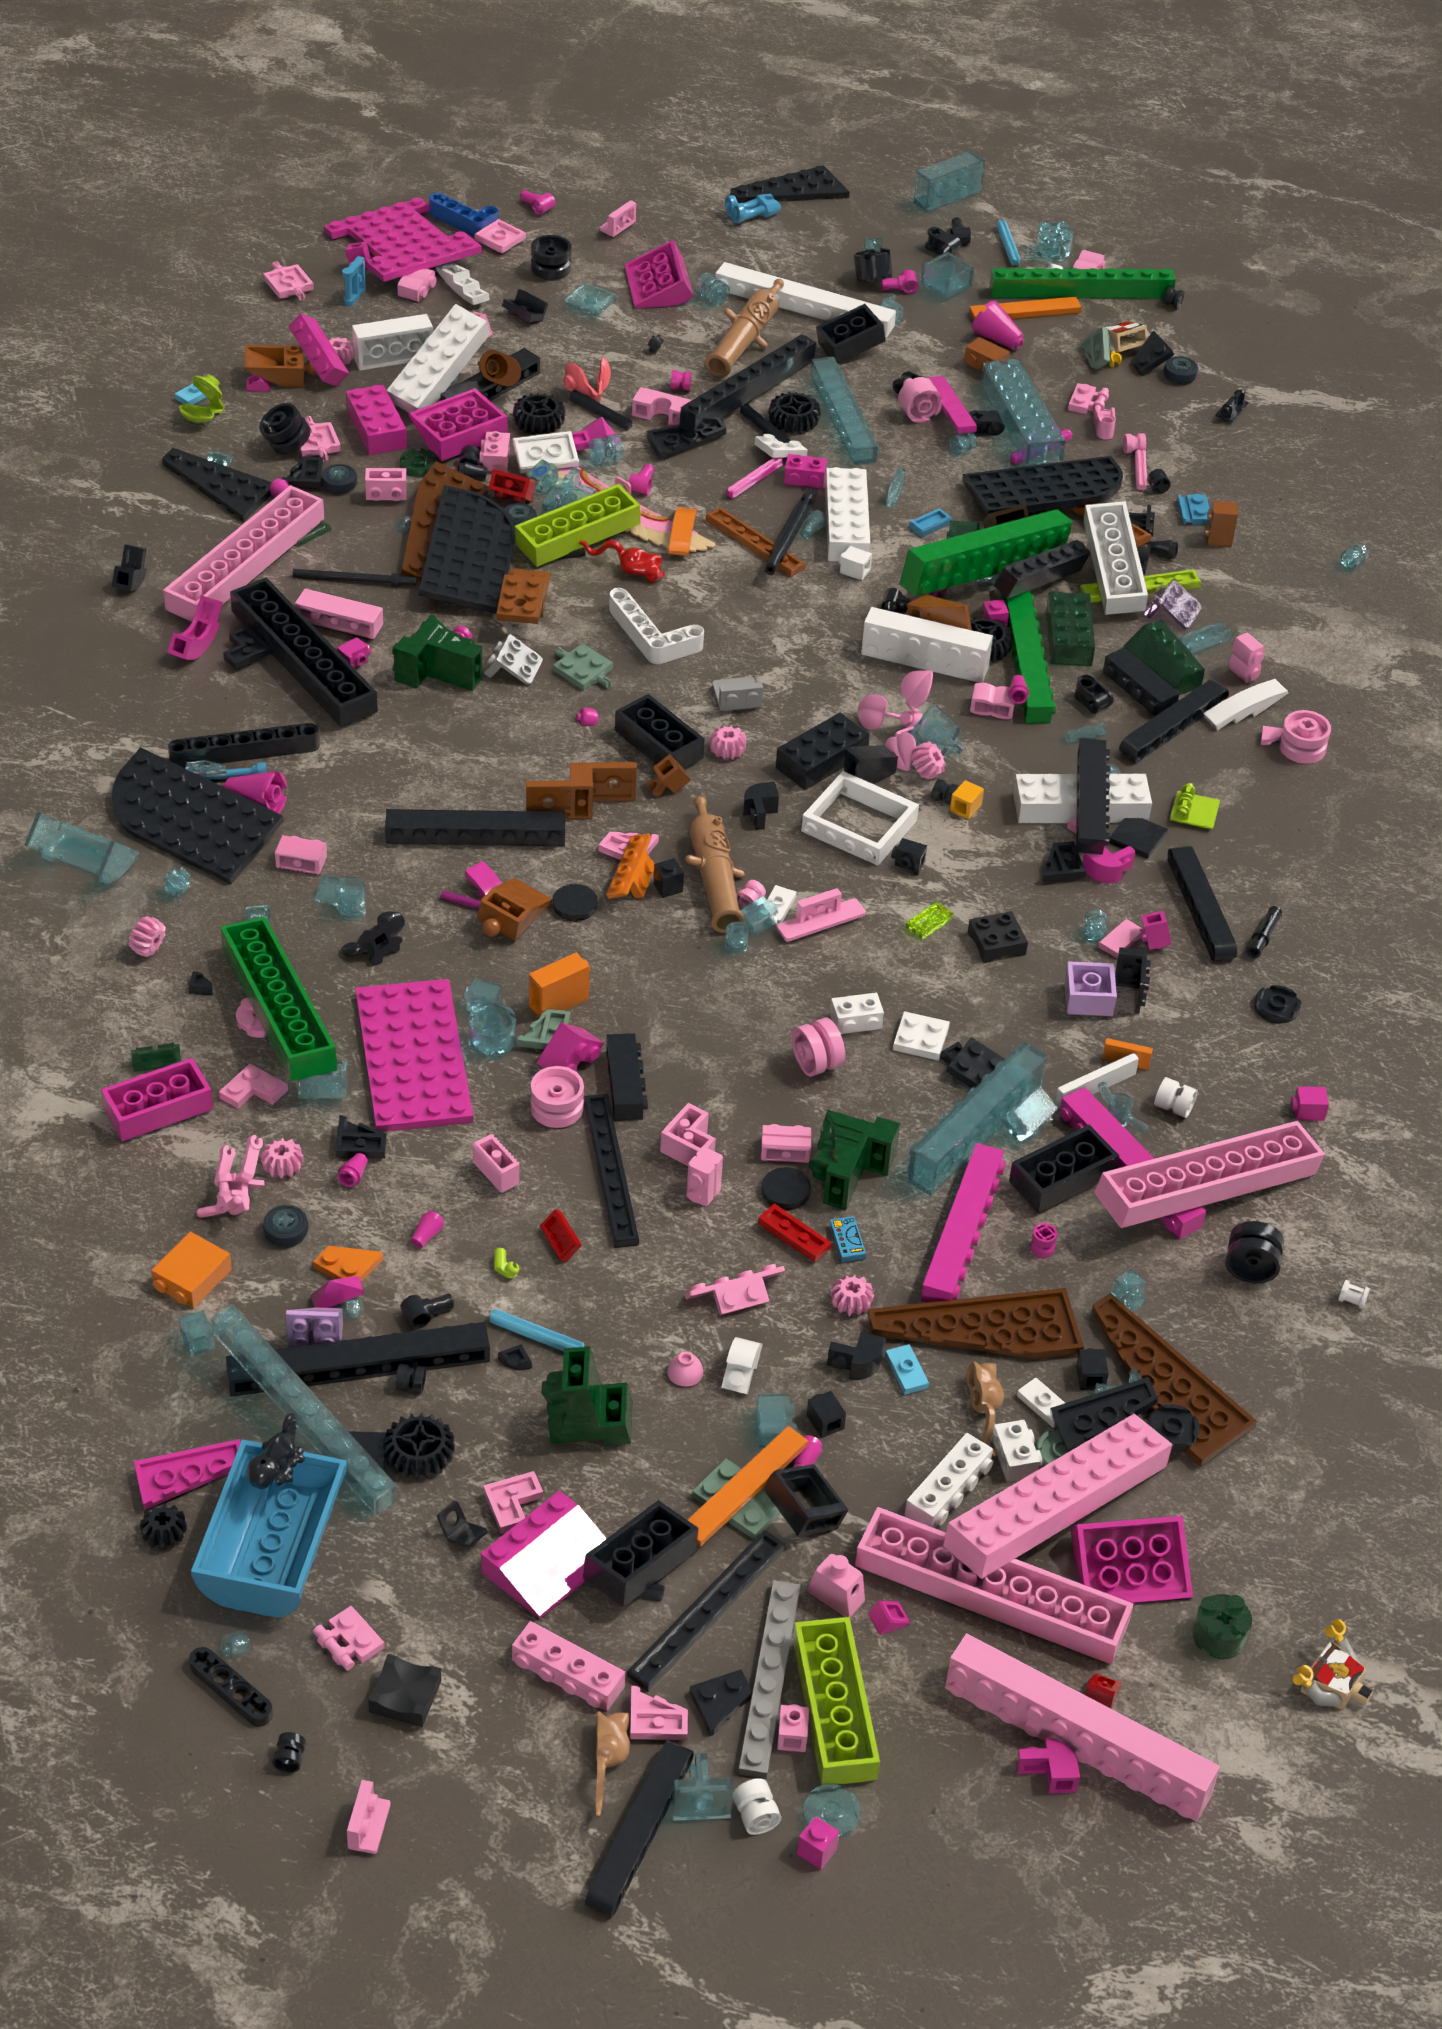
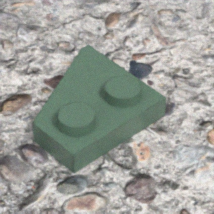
M546 1009L541 1014L540 1019L530 1025V1030L524 1036L520 1035L518 1037V1046L545 1050L559 1024H569L571 1012Z

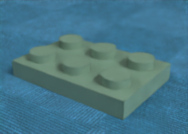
M726 1458L692 1491V1498L704 1505L741 1468ZM763 1488L728 1523L755 1540L781 1513Z

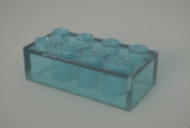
M969 151L917 171L913 203L924 211L930 212L981 192L985 160L973 151Z

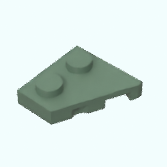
M1101 327L1078 343V346L1084 349V356L1089 360L1092 368L1098 370L1110 362L1107 328Z

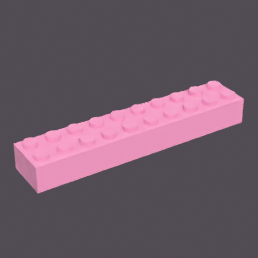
M290 485L163 590L165 610L192 622L201 595L221 601L224 604L230 599V591L247 585L324 520L323 499Z
M1295 1121L1103 1172L1094 1194L1119 1227L1124 1228L1315 1175L1325 1153L1302 1125Z
M1133 1414L950 1521L943 1546L982 1579L1167 1467L1172 1443L1137 1415Z
M877 1507L857 1547L856 1567L1112 1665L1130 1622L1133 1603L1017 1559H1013L981 1579L943 1546L946 1532Z
M967 1633L950 1657L945 1689L949 1690L953 1695L962 1697L974 1703L979 1709L987 1710L998 1716L1002 1721L1023 1729L1032 1737H1038L1043 1741L1046 1738L1065 1743L1072 1749L1079 1762L1089 1764L1100 1770L1105 1776L1113 1777L1124 1783L1128 1788L1151 1797L1156 1803L1168 1806L1177 1811L1182 1817L1198 1821L1212 1796L1220 1769L1219 1765Z

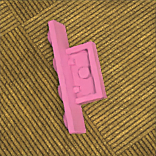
M836 888L797 901L796 918L777 924V930L784 940L789 942L863 917L866 911L856 898L841 902L842 893Z
M776 1264L762 1267V1272L753 1274L752 1270L737 1274V1279L729 1280V1277L714 1280V1285L707 1287L705 1283L697 1284L690 1287L691 1291L685 1294V1298L688 1300L713 1293L720 1315L768 1303L769 1298L763 1279L780 1275L785 1271L784 1266L776 1268Z

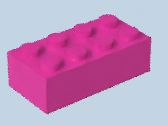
M373 385L372 387L346 391V410L368 455L407 448L406 427L384 385Z
M193 1058L101 1089L103 1109L121 1141L213 1109L211 1088Z

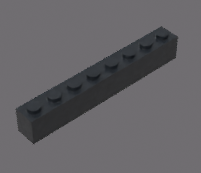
M386 809L385 840L386 844L565 846V812Z

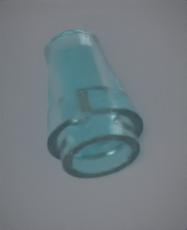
M819 510L810 512L800 530L801 536L809 539L814 533L823 528L826 516Z

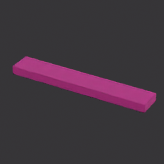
M944 376L926 377L931 380L943 400L941 409L958 434L976 432V423Z

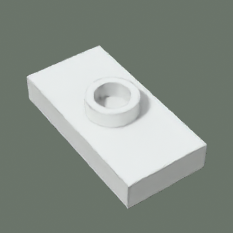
M775 885L759 914V920L775 925L782 923L796 898L797 892Z
M1034 1378L1017 1391V1397L1054 1428L1056 1425L1050 1414V1408L1065 1402L1041 1381Z

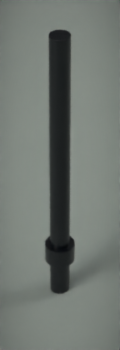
M293 569V577L390 583L391 586H400V584L417 585V577L401 576V574L396 573L380 575Z

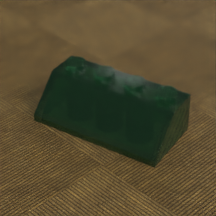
M1163 620L1144 624L1123 646V648L1125 647L1176 689L1180 695L1192 692L1202 685L1205 669Z

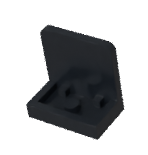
M1119 947L1115 968L1116 986L1136 988L1135 1013L1139 1014L1141 1006L1145 1007L1147 993H1144V990L1148 991L1150 977L1146 976V974L1150 972L1151 960H1147V950Z

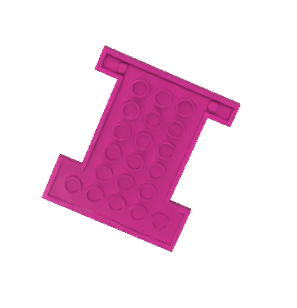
M418 197L412 198L407 202H398L390 207H381L376 211H367L362 215L349 216L345 220L332 221L330 224L324 225V232L332 239L350 235L357 242L366 241L368 250L375 256L370 260H366V268L383 282L412 274L418 270L432 268L482 253V246L465 232H456L454 235L446 236L421 216V213L429 211V204Z

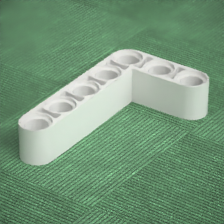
M614 588L610 591V613L650 663L662 664L702 651L704 629L701 626L689 625L661 634L628 591L623 588Z

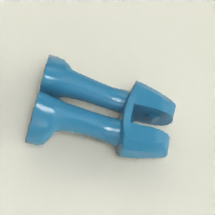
M771 194L757 195L754 200L745 203H738L733 195L725 198L727 215L733 219L735 224L744 222L757 215L768 218L781 210L780 203Z

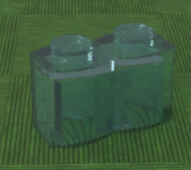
M758 1394L756 1411L759 1447H766L787 1426H790L797 1432V1425L792 1423L791 1418H795V1402H790L789 1394Z

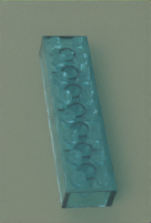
M1010 359L1008 361L983 363L981 384L996 411L999 412L1025 464L1063 461L1066 440L1021 361Z
M1023 1042L1018 1048H1013L1008 1057L996 1065L992 1073L986 1074L976 1088L970 1089L967 1097L962 1101H958L948 1115H943L939 1123L933 1129L930 1128L919 1143L915 1142L909 1151L911 1156L907 1167V1182L927 1195L932 1196L971 1158L976 1143L984 1145L1042 1088L1047 1054L1026 1042Z

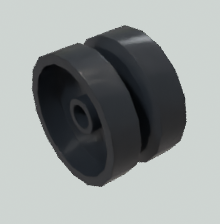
M543 235L534 239L531 244L532 272L538 277L551 280L567 276L571 271L570 257L572 246L570 241L559 235Z
M282 403L271 408L263 416L259 425V430L263 437L269 441L270 446L275 452L282 455L294 453L307 442L311 433L308 422L301 416L296 406L291 403Z
M1245 1221L1237 1224L1231 1230L1225 1260L1227 1270L1235 1278L1243 1282L1258 1284L1273 1280L1279 1275L1285 1242L1283 1235L1277 1228L1264 1222Z

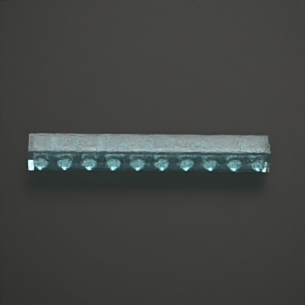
M233 1303L211 1318L214 1336L285 1415L293 1413L296 1416V1427L323 1456L347 1460L344 1481L375 1516L396 1502L397 1485Z

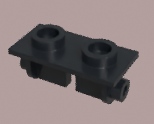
M1242 389L1236 390L1234 396L1230 397L1215 416L1225 421L1233 422L1249 404V402L1245 401V391Z

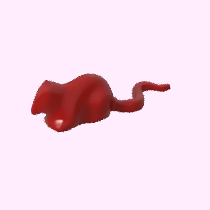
M615 540L606 541L598 549H591L585 541H580L579 543L585 547V550L591 556H598L608 548L615 549L618 552L620 566L624 572L643 575L650 583L657 582L665 576V572L660 569L662 557L658 554L646 553L638 548H628L625 550Z

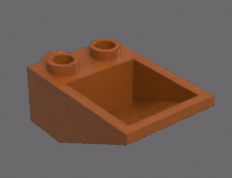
M245 345V371L284 388H304V371L311 375L317 374L310 361L304 363L301 346Z
M926 594L907 604L908 610L905 612V615L972 631L968 606L965 604Z
M513 878L493 887L480 900L477 920L483 922L482 929L487 936L494 937L500 932L516 941L552 903L553 899L524 882Z

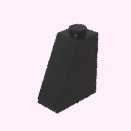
M885 745L848 747L845 750L844 772L871 784H876L896 773L898 756Z

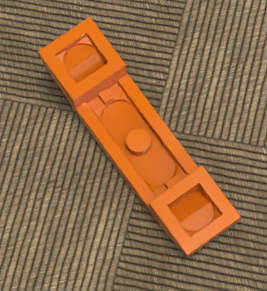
M676 508L668 554L689 556L691 537L698 509Z

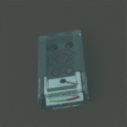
M898 467L888 489L887 506L889 507L895 506L904 486L906 471L904 468Z
M207 760L186 764L187 770L205 777L227 773L225 765Z

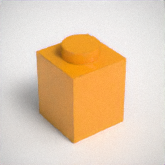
M965 780L952 794L950 811L970 819L982 805L984 788Z

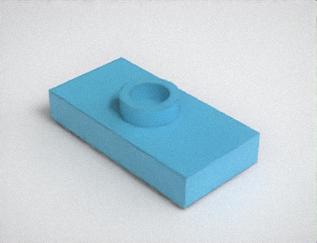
M193 384L175 393V399L183 404H195L206 398Z
M910 1344L886 1350L885 1357L904 1395L929 1388V1382Z

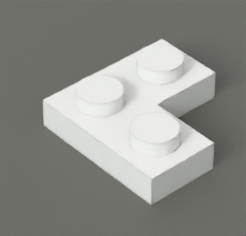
M770 434L755 437L754 444L772 458L787 457L788 454L807 456L808 449L803 447L798 441L783 443Z

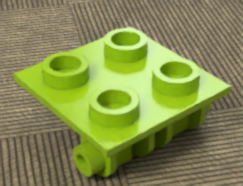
M1187 783L1182 787V791H1177L1170 820L1213 830L1220 800L1195 795L1193 784Z

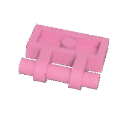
M1078 383L1069 402L1068 411L1087 414L1088 410L1094 411V407L1104 409L1105 402H1107L1109 397V390L1102 388L1101 391L1095 392L1096 387Z
M352 1606L329 1620L331 1631L325 1630L322 1625L316 1626L313 1630L321 1647L327 1648L331 1652L332 1659L336 1664L342 1665L347 1671L355 1665V1662L352 1660L353 1657L356 1656L363 1663L385 1649L384 1641ZM341 1639L346 1647H340L337 1641Z

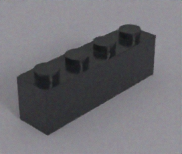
M1125 647L1105 656L1103 673L1153 715L1157 716L1179 700L1180 693Z
M635 1033L607 1034L606 1055L614 1121L643 1120V1110H648L647 1095L642 1093L646 1091L645 1077H640V1074H643V1060H638V1057H641V1043H636Z

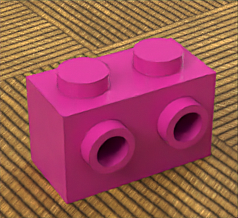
M788 454L784 484L823 489L827 459Z

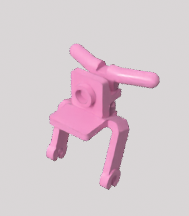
M252 1135L247 1139L242 1169L237 1174L230 1173L232 1161L235 1157L234 1148L229 1149L228 1145L220 1148V1159L214 1180L215 1186L219 1187L218 1201L216 1205L199 1208L196 1212L199 1218L219 1215L226 1211H229L231 1215H238L249 1211L250 1198L248 1191L265 1186L264 1180L252 1179L259 1151L263 1145L262 1138L256 1139V1135Z

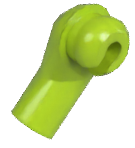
M504 1248L495 1249L494 1270L507 1279L515 1278L520 1269L519 1265L516 1263L513 1266V1261L506 1262V1250Z

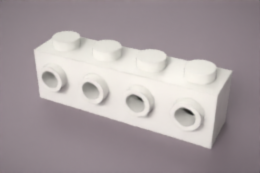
M966 1433L907 1499L905 1516L932 1528H935L937 1525L941 1526L946 1521L949 1511L952 1508L956 1509L960 1505L964 1494L975 1488L982 1473L986 1475L993 1465L991 1460L993 1448Z

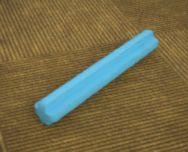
M998 220L996 227L1012 266H1018L1021 259L1007 222L1005 220Z
M493 1309L490 1314V1323L558 1350L564 1351V1348L584 1347L583 1342L499 1309Z

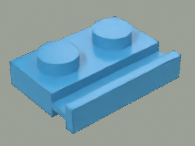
M1178 494L1177 504L1182 524L1209 525L1207 512L1210 508L1207 496L1194 494L1181 497V494Z

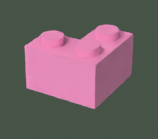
M688 1103L661 1132L660 1152L688 1166V1163L696 1156L701 1147L715 1151L716 1138L707 1134L709 1113Z

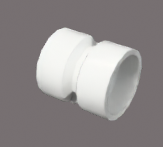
M1165 1077L1157 1092L1154 1105L1165 1110L1172 1108L1174 1114L1187 1118L1194 1106L1198 1090L1187 1085L1180 1087L1179 1082Z
M749 1780L738 1786L733 1792V1799L738 1811L741 1813L745 1829L749 1834L758 1835L766 1833L780 1823L781 1814L773 1800V1795L766 1780Z

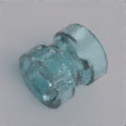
M973 432L952 436L949 441L951 450L957 455L977 446V440Z
M1355 543L1350 549L1342 552L1340 559L1346 568L1354 569L1368 559L1369 552L1362 543Z
M1093 909L1085 914L1084 934L1089 940L1100 941L1107 936L1106 925L1108 916L1104 911Z
M733 922L727 926L725 948L728 952L741 954L747 950V938L749 936L747 925L741 922Z

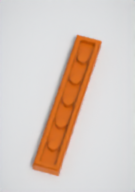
M1077 297L999 303L1011 319L1081 313V305ZM985 305L970 306L969 312L973 321L980 311L984 312L987 309Z
M787 1426L688 1519L689 1522L699 1528L697 1544L701 1547L766 1486L770 1475L778 1469L783 1470L808 1446V1440L790 1426Z

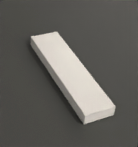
M1134 1053L1058 1087L1055 1105L1060 1109L1063 1097L1083 1087L1093 1095L1136 1075L1139 1058Z

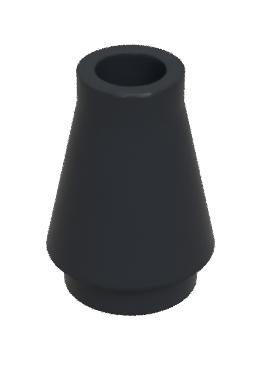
M466 461L464 463L459 462L458 472L475 480H486L487 468Z
M1173 540L1149 541L1147 548H1150V553L1170 560L1177 557L1178 542Z

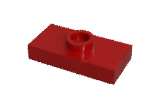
M555 1209L539 1225L560 1261L566 1263L581 1248L582 1244L562 1211Z

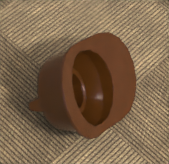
M487 350L482 354L480 361L477 363L479 371L485 379L502 386H512L521 377V368L517 360L497 350Z

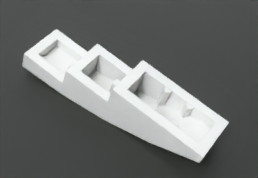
M453 262L436 267V271L443 280L467 302L475 305L490 300L489 293L480 289L479 281L470 278L469 270Z
M1276 679L1233 695L1205 712L1204 716L1218 731L1231 721L1237 724L1250 714L1254 717L1287 695L1288 691Z

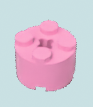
M924 377L905 380L898 395L899 404L907 416L916 423L929 421V417L934 414L936 416L940 412L943 404L942 397L930 379Z

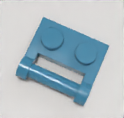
M357 256L348 268L342 270L345 286L343 303L346 306L354 305L366 290L365 258Z

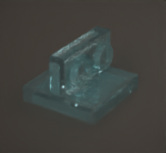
M572 467L564 478L558 479L543 501L542 509L550 512L596 493V488L581 484L580 469Z
M932 703L910 733L915 739L916 746L930 741L932 744H936L939 750L941 749L943 756L948 750L960 754L965 748L959 742L960 738L958 737L962 728L937 705Z
M696 1753L695 1765H690L689 1767L690 1779L674 1780L673 1821L731 1818L733 1778H709L707 1753Z

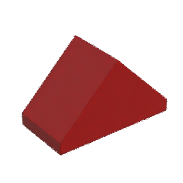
M1095 1673L1088 1682L1085 1696L1112 1709L1122 1682Z

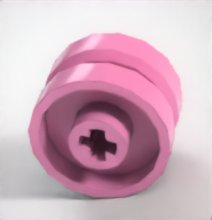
M1301 710L1290 713L1285 718L1283 733L1280 739L1279 748L1282 754L1297 763L1308 764L1321 760L1326 754L1331 725L1324 716L1314 711Z
M825 1017L812 1022L811 1025L805 1024L793 1028L791 1033L793 1052L800 1068L806 1075L812 1077L825 1072L826 1069L832 1070L844 1065V1043L838 1028L831 1019Z
M553 1066L540 1070L533 1077L531 1082L530 1108L532 1116L537 1122L553 1128L567 1127L576 1123L582 1116L584 1109V1083L581 1076L570 1068Z

